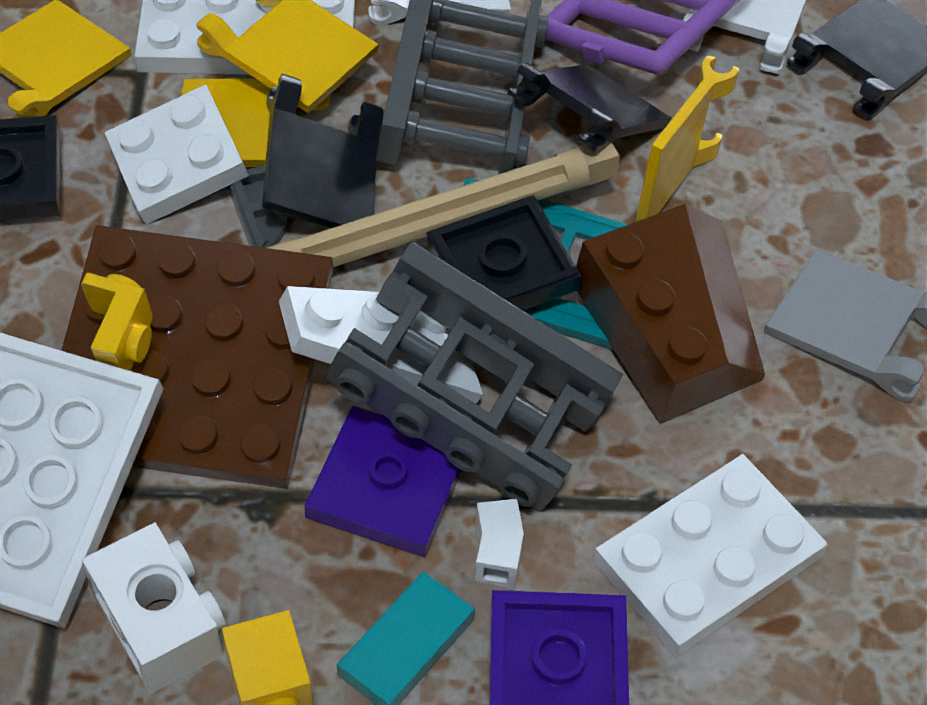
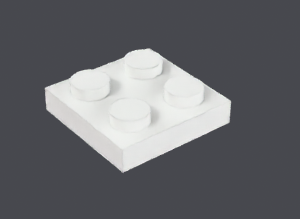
M206 84L104 132L136 209L146 225L249 176Z

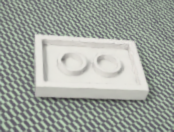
M742 454L595 548L593 562L621 595H626L627 602L676 658L824 557L828 543L750 460Z

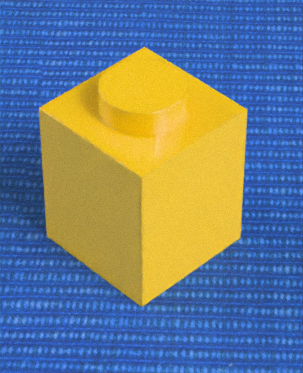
M289 610L222 628L227 662L239 705H313L311 682Z

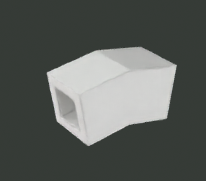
M517 499L477 503L475 524L479 550L476 560L475 582L515 589L524 537Z

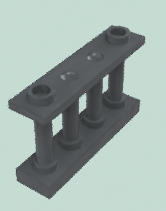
M410 0L375 161L397 165L402 143L413 145L414 140L499 158L498 174L510 171L513 167H523L530 142V136L520 134L524 105L507 94L427 77L428 71L418 69L419 62L430 64L431 59L507 75L514 77L512 88L514 89L523 79V76L517 72L520 64L528 63L532 65L534 47L542 49L549 17L540 15L542 0H530L526 17L450 0ZM440 20L521 38L518 55L436 38L435 31L426 30L427 23L438 26ZM422 99L507 117L505 135L500 136L419 118L420 112L409 110L410 103L422 104Z

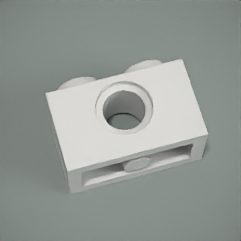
M156 522L82 558L91 591L150 695L223 657L218 631L226 627L224 616L209 591L198 595L189 579L195 576V570L186 550L179 540L168 544ZM159 599L173 601L169 606L161 610L152 611L145 609L151 602Z

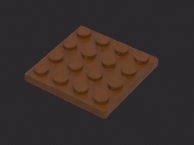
M100 225L95 226L61 351L96 361L91 345L105 315L90 309L81 286L86 273L106 278L109 274L122 275L132 279L141 288L145 289L154 317L150 325L152 337L145 358L140 363L134 362L130 371L159 379L164 389L132 467L283 489L289 488L315 359L292 352L279 300L287 286L329 289L334 269L332 257Z

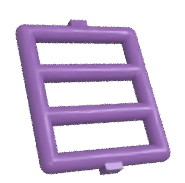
M564 0L547 15L549 22L545 41L581 51L585 60L602 64L607 59L659 75L673 65L740 0H662L698 10L687 21L612 0ZM579 14H583L667 40L657 50L653 51L569 26L568 24Z

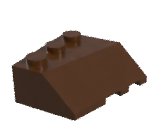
M683 204L582 242L576 264L582 276V289L577 292L660 423L763 381L765 371L722 220L690 205Z

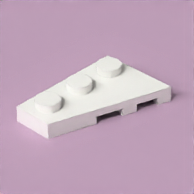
M287 286L279 300L292 352L329 364L332 363L338 350L346 342L354 328L382 345L401 315L375 300L379 292ZM419 311L410 325L411 328L440 346L443 345L451 332L449 328L422 311ZM397 348L385 364L386 367L416 386L427 370L426 366ZM454 349L436 379L477 404L483 393L473 362Z

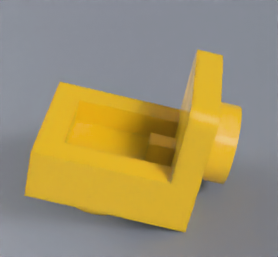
M86 273L81 286L90 309L105 315L91 345L94 357L98 362L130 371L134 362L140 363L145 358L152 337L150 325L154 317L145 289L141 288L132 279L122 275L109 274L106 278Z

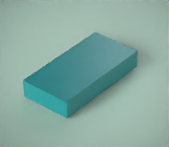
M423 571L337 663V675L376 705H398L475 619V608Z

